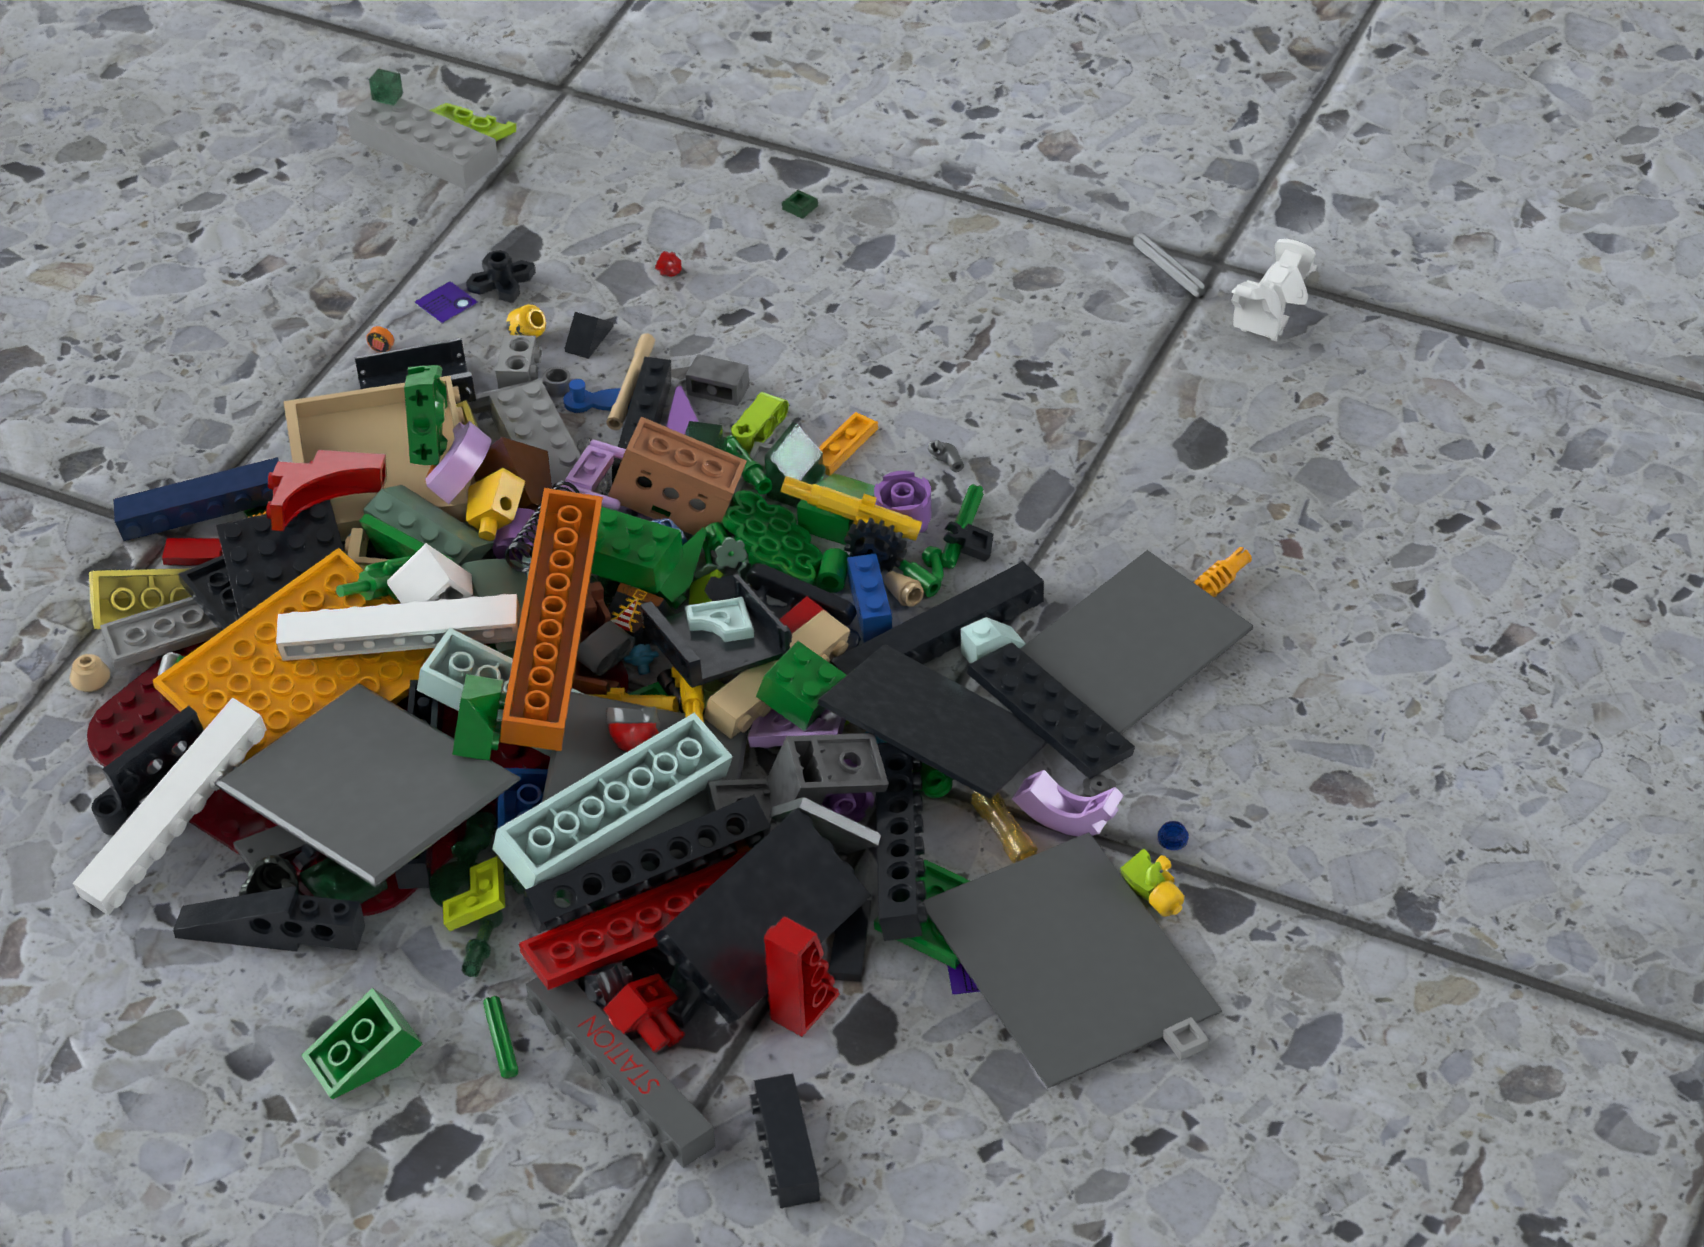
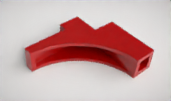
M318 450L314 460H310L309 463L278 461L274 471L270 472L268 476V488L273 491V500L268 501L266 514L267 518L271 519L272 530L284 531L287 524L297 514L325 500L352 494L378 493L384 488L387 481L386 454Z

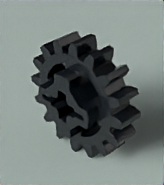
M869 518L868 523L860 519L857 525L852 524L844 539L846 543L844 550L850 552V557L876 553L881 573L884 568L889 572L893 571L894 567L899 568L900 562L904 560L907 549H905L907 541L901 540L902 532L895 533L893 531L894 525L884 526V520L877 524L872 518Z

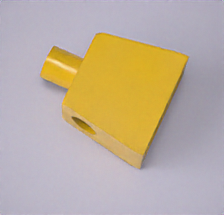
M505 468L492 473L468 488L466 521L468 524L479 529V538L493 541L496 538L497 530L512 523L525 485V480Z

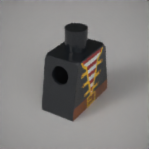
M620 583L608 608L611 621L635 638L634 646L650 644L652 640L643 630L640 605L651 601L664 617L674 615L675 613L664 598Z

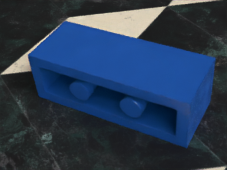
M876 553L847 557L848 582L853 603L857 610L856 615L863 643L892 629V613Z

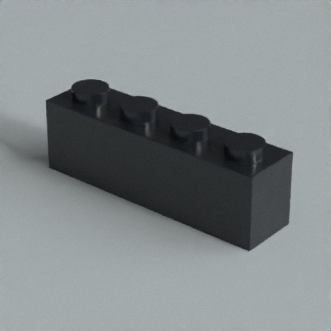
M794 1074L754 1080L755 1094L749 1095L752 1114H759L760 1121H755L758 1141H765L766 1148H762L761 1151L765 1169L771 1168L772 1175L768 1176L771 1196L777 1195L780 1209L820 1201L819 1179Z

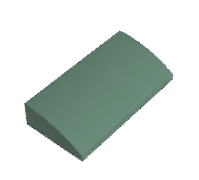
M506 559L478 560L462 565L463 569L472 574L474 596L486 597L500 594H517L522 612L528 579L525 572H519L511 568L507 564ZM510 560L517 567L523 568L520 562ZM516 641L494 643L498 652L508 657L514 656Z

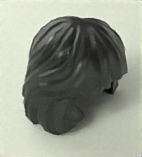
M279 855L263 857L254 862L250 867L247 879L241 885L239 896L292 886L297 887L298 890L299 882L297 881L296 869L288 860L281 858Z

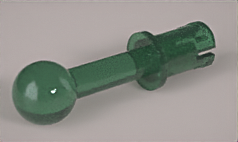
M501 910L478 919L481 926L476 939H471L466 944L467 953L461 967L464 975L477 977L484 960L490 956L491 947L488 941L492 930L503 922V912Z

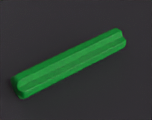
M495 995L491 998L486 997L483 1005L501 1076L505 1079L518 1075V1066L501 1000Z

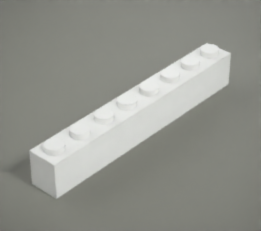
M500 594L486 597L472 596L463 599H440L427 602L413 601L404 604H381L368 607L354 606L345 609L278 614L276 645L282 661L435 648L449 627L482 644L511 642L517 640L521 608L517 594Z
M232 697L73 882L75 889L82 899L107 915L122 905L126 894L135 884L140 883L144 879L149 867L155 861L162 858L172 840L184 832L189 820L204 808L206 800L212 793L220 789L214 783L232 771L234 767L236 768L241 765L246 753L253 745L258 744L262 740L267 729L261 715Z

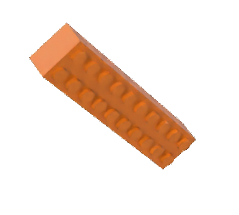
M544 488L503 711L500 734L501 743L562 751L600 523L602 496Z

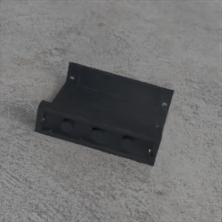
M462 338L354 357L360 389L405 383L406 376H408V367L438 365L443 369L441 377L451 376L452 386H458L461 402L465 400L467 402L476 401L471 372L468 371Z
M738 574L733 575L735 595L721 600L743 597L753 626L754 638L724 642L720 636L713 632L702 630L690 631L685 611L664 617L651 601L640 605L643 630L691 688L778 660L790 649L792 634L787 625L784 626L779 621L776 613L770 611L762 597H758L753 592L750 584L745 583Z

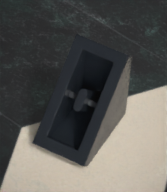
M575 311L565 345V352L589 359L614 327L613 322Z

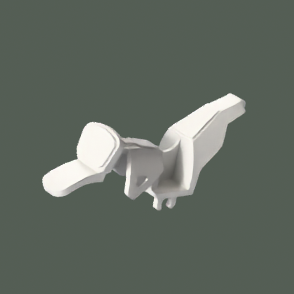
M1277 240L1275 243L1276 262L1269 268L1260 283L1247 280V282L1238 284L1231 291L1234 293L1231 301L1235 306L1233 327L1240 328L1243 332H1253L1269 337L1272 341H1277L1278 335H1282L1289 316L1283 315L1286 302L1302 305L1307 303L1308 293L1303 279L1309 273L1316 271L1317 265L1313 264L1316 253L1312 247L1295 240Z

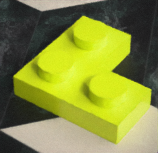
M498 856L470 867V890L443 901V924L449 931L468 925L473 921L505 908L504 867Z

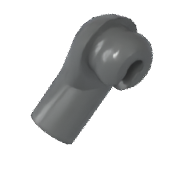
M933 440L929 443L928 451L934 459L948 462L953 472H959L964 468V463L954 445L940 442L939 440Z

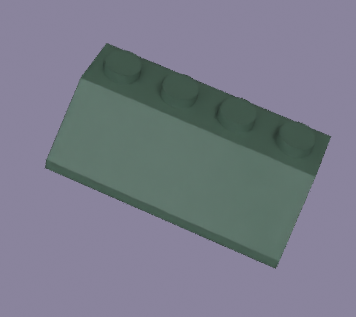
M404 485L381 489L363 509L364 514H370L424 544L427 543L437 551L452 558L460 567L464 563L481 560L493 546L492 541L479 538L478 532Z

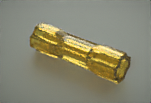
M976 791L973 792L971 803L1001 841L1003 849L1012 863L1037 854L1038 848L1009 812L999 792L991 800Z

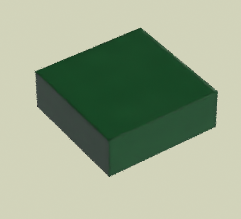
M800 190L795 191L782 202V210L801 219L818 207L817 198Z

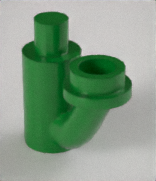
M929 546L922 553L921 558L927 567H932V573L916 562L909 563L907 560L900 562L899 570L903 572L904 576L918 580L927 597H933L941 587L944 575L940 559L942 550L938 547Z

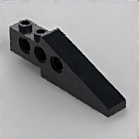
M292 886L184 905L181 908L173 932L175 938L295 952L298 951L300 944L357 951L365 928V922L359 901L298 895L297 887Z

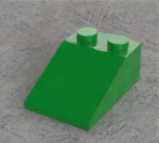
M836 473L817 483L819 486H825L858 499H862L864 493L874 497L875 485ZM802 499L797 505L798 525L805 528L810 535L846 545L844 539L854 520L817 508V506L808 504L807 501Z
M371 988L301 1056L331 1099H335L399 1067L423 1043L396 1005L377 990Z

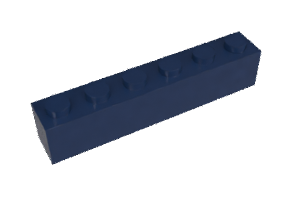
M276 457L113 499L115 524L123 541H128L265 506L268 501L273 500V491L268 488V476L270 472L274 471L279 458Z

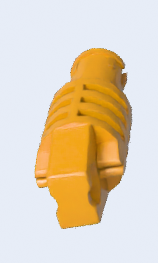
M1239 547L1225 560L1215 562L1193 583L1211 596L1216 597L1235 580L1236 573L1252 561V556L1247 549L1244 550V547Z

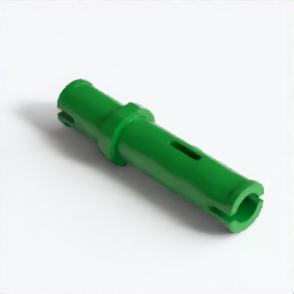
M734 436L725 437L721 442L722 449L747 461L741 474L743 479L751 483L761 495L770 492L772 482L764 473L763 466L752 459Z

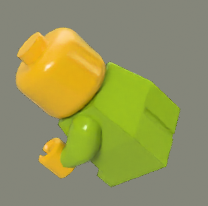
M1142 849L1120 867L1122 877L1133 892L1148 900L1150 905L1161 916L1177 915L1182 910L1185 896L1174 884V877L1167 871L1172 867V864L1166 856L1161 855L1155 863H1151L1150 854L1145 849Z

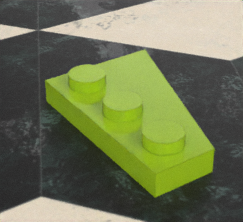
M444 103L429 110L492 137L496 141L516 132V123L508 121L506 124L496 122V117L475 116L473 115V110L453 104Z

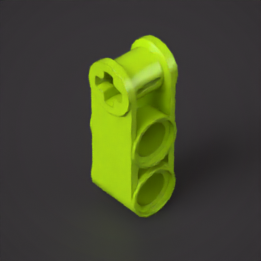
M760 392L755 401L732 426V436L738 440L749 455L755 442L764 443L770 438L776 427L784 421L789 409L788 400Z

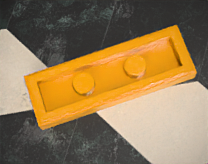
M855 412L807 458V466L828 476L832 475L878 430V422Z

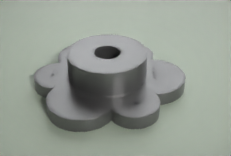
M1097 775L1091 779L1086 778L1083 780V795L1085 797H1093L1117 787V784L1114 780L1106 779L1103 775Z

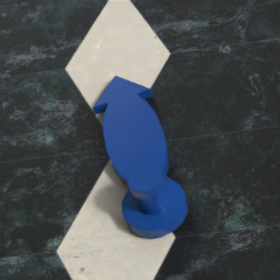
M574 379L569 382L570 391L564 395V407L572 413H583L591 408L611 411L621 388L605 389L591 393L585 390L586 386L583 380Z

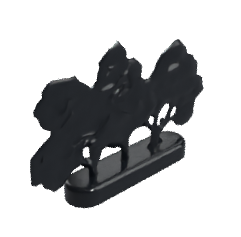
M755 563L750 567L746 575L747 583L750 584L752 589L756 590L753 592L758 597H762L765 605L770 611L776 613L778 619L782 618L807 596L845 626L850 625L857 614L855 606L848 600L767 565ZM733 574L722 576L721 578L715 576L710 578L704 591L711 601H718L735 595ZM767 596L784 602L787 606L770 605L767 603ZM850 629L847 640L849 645L845 652L859 646L861 641L859 633L853 629Z

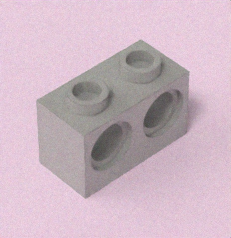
M503 335L496 367L498 389L538 379V366L536 364L541 363L542 350L541 347H537L536 336Z

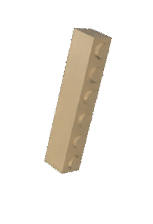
M822 610L792 633L790 648L799 641L829 662L847 650L850 629L825 610ZM778 660L743 671L709 697L704 719L731 739L740 731H747L753 721L759 716H766L772 708L758 699L756 695L764 675Z

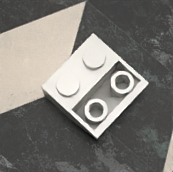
M427 543L387 580L388 586L401 604L413 601L427 602L440 599H463L473 595L472 574Z

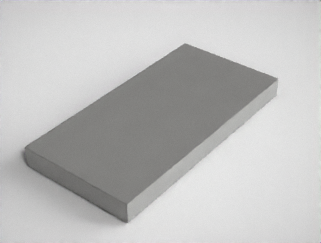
M193 597L100 625L115 670L210 640L221 632Z

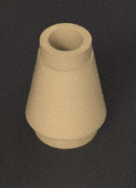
M890 571L885 575L883 579L884 585L901 605L912 607L922 600L924 590L918 580L895 571Z

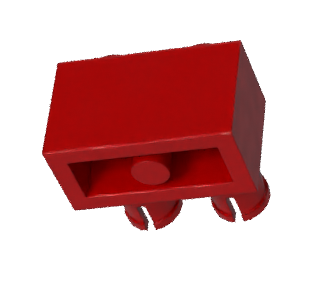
M659 974L628 983L603 1008L614 1028L620 1030L623 1034L637 1031L652 1049L653 1053L658 1052L666 1045L668 1047L674 1046L685 1036V1033L668 1015L669 1008L678 997Z

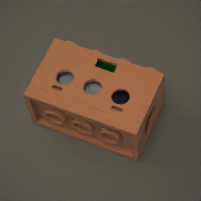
M641 417L626 448L608 497L618 499L620 506L627 507L653 519L669 518L682 531L695 535L702 527L705 529L711 523L722 522L747 461Z

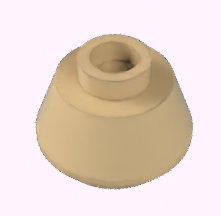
M84 654L78 657L72 664L69 676L70 683L74 688L83 692L97 691L108 682L110 670L98 656Z

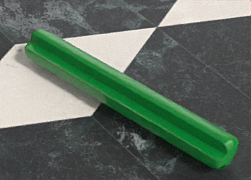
M972 484L969 486L955 520L963 529L968 524L972 525L982 500L984 489L980 485ZM946 543L940 557L943 568L953 569L961 553V545Z

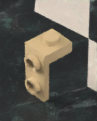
M352 528L351 536H347L345 541V553L363 570L369 564L390 560L366 557L369 537L364 529Z

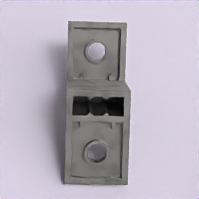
M864 733L786 736L767 779L708 781L705 789L711 812L755 794L771 826L770 833L780 824V822L769 817L772 807L802 797L821 805L826 794L885 792L889 784L875 735ZM844 760H851L857 764V767H849L845 764ZM736 826L726 827L728 832L733 835L741 834L740 829Z

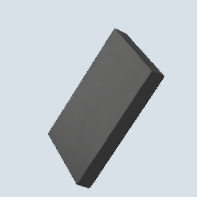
M805 797L777 805L771 809L769 817L781 823L783 821L782 818L798 808L800 812L807 814L814 824L813 827L821 836L827 838L835 849L846 854L877 846L881 838L880 833Z

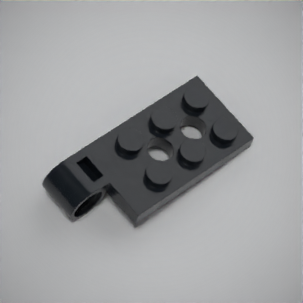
M190 706L175 714L169 721L149 733L147 737L126 750L121 756L102 769L110 788L95 798L91 809L103 833L115 835L139 807L140 801L152 792L204 731L197 713Z

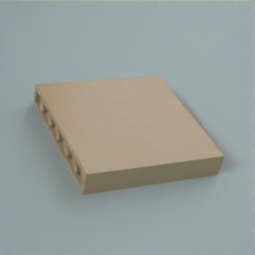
M451 376L440 377V380L446 384L447 408L445 409L442 435L448 440L447 449L440 456V462L454 442L453 429L459 422L464 423L462 407H456V403H461L458 386H452ZM405 383L283 401L292 462L309 463L310 460H314L318 450L386 454L387 481L384 488L404 485L457 520L467 522L468 488L476 483L474 476L448 504L427 487L425 478L431 465L410 463L404 393ZM377 493L352 494L330 499L341 541H346L352 528L363 529L359 521L364 515L363 509Z

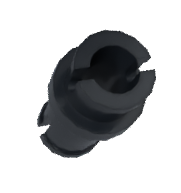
M663 670L657 676V682L660 683L668 696L677 697L678 710L684 713L680 687L675 686L672 670Z

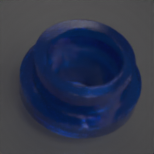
M1169 821L1164 823L1159 829L1157 840L1165 849L1180 850L1187 845L1189 834L1182 823Z

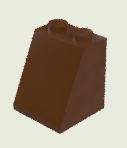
M501 437L489 447L483 462L473 475L475 482H478L492 473L505 468L525 480L518 508L534 511L542 502L544 488L552 489L548 451L505 437Z

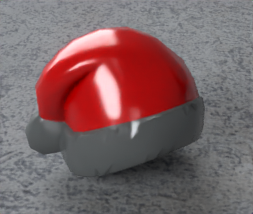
M609 707L606 709V723L612 740L624 752L632 750L659 734L657 729L660 728L661 721L656 707L638 709Z

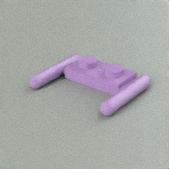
M592 439L590 445L587 446L565 481L575 485L582 494L602 496V507L615 511L620 508V501L618 499L598 494L594 491L613 464L614 458L622 460L626 449ZM561 485V487H566V488L570 489L572 492H575V491H574L572 488H570L569 486Z

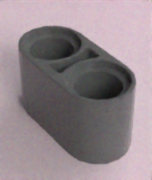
M608 621L579 645L577 661L596 675L602 676L631 652L635 645V638L614 622Z

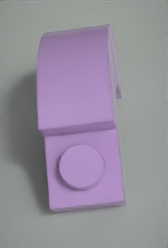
M470 421L466 425L459 422L453 429L454 442L441 462L425 478L427 487L448 504L475 474L491 444V438Z
M1042 770L1025 778L1012 800L1040 824L1066 835L1079 837L1088 832L1092 836L1099 834L1106 822L1118 812L1119 808L1117 805L1124 795L1114 787L1093 797L1078 796L1062 788L1045 770Z

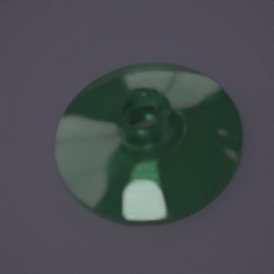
M459 860L440 867L430 880L429 891L433 901L443 908V901L469 891L470 867L479 863Z

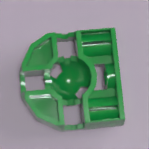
M438 365L408 367L404 393L409 457L412 464L438 465L440 456L447 449L448 440L442 435L445 409L447 408L446 384L440 380L443 369Z

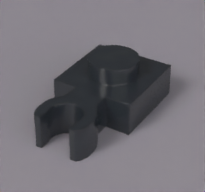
M952 521L946 525L944 529L950 532H947L943 537L945 542L961 545L960 552L984 562L990 558L993 533L968 524L964 529L958 523Z

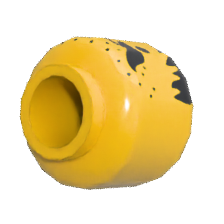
M526 304L510 312L506 321L507 329L510 335L536 336L537 338L546 329V318L539 307Z

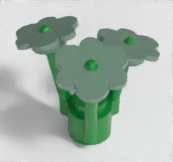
M714 522L705 527L707 531L705 541L702 546L706 565L702 569L695 571V581L716 569L726 576L724 566L728 565L730 568H734L738 562H742L738 573L745 582L746 575L752 566L746 558V550L743 549L745 544L741 540L735 541L731 535H728L722 523ZM712 550H714L715 553L718 555L716 557V563L721 567H717L715 564H712Z

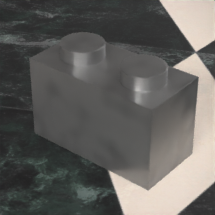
M697 354L686 373L687 395L738 406L750 386L749 367L746 364Z

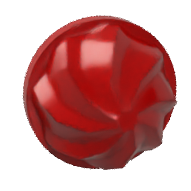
M663 251L657 260L655 269L660 271V275L663 277H673L681 272L682 262L676 256V253Z

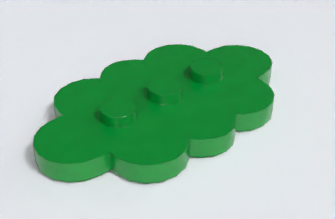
M748 490L735 492L722 523L729 532L735 535V541H743L745 544L743 549L748 553L749 563L751 565L755 563L767 565L813 585L823 554L815 545L810 543L812 539L810 533L802 526L797 525L796 516L783 506L768 505L755 492Z

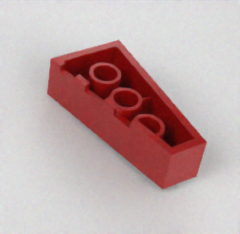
M784 916L776 926L773 925L767 930L764 937L770 1019L803 1037L837 999L840 993L837 988L833 987L835 983L834 977L827 973L829 964L826 960L822 959L824 951L817 933Z

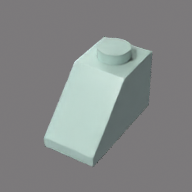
M987 617L961 628V654L970 664L1011 642L1019 649L1026 645L1011 626Z

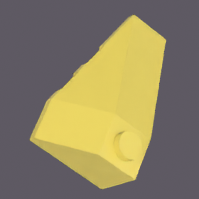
M191 568L89 572L90 604L94 629H101L100 625L192 597L179 580V573Z

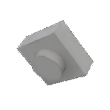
M1192 1017L1163 1030V1039L1180 1061L1209 1048V1039Z

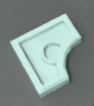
M743 597L684 606L690 631L702 630L713 632L720 636L724 642L754 638L753 626Z

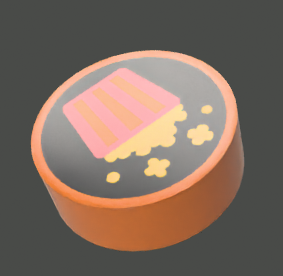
M380 326L373 327L366 336L368 345L380 353L389 351L395 342L392 333Z

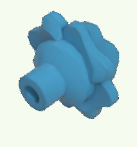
M640 644L633 647L629 655L624 658L625 663L637 666L638 674L644 675L650 673L649 664L653 661V658L659 656L658 651H652L649 644Z

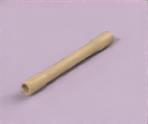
M644 333L638 340L625 380L606 421L607 426L612 430H619L623 426L644 356L650 357L655 344V338L651 334Z

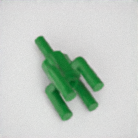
M413 555L367 565L364 571L359 573L357 582L338 585L336 587L337 595L344 597L359 593L365 600H378L386 596L398 600L388 586L387 580Z

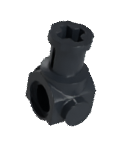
M611 962L588 972L585 976L575 979L574 982L586 993L592 1002H596L597 1006H606L628 983L633 982V976L629 968L623 966L621 962Z

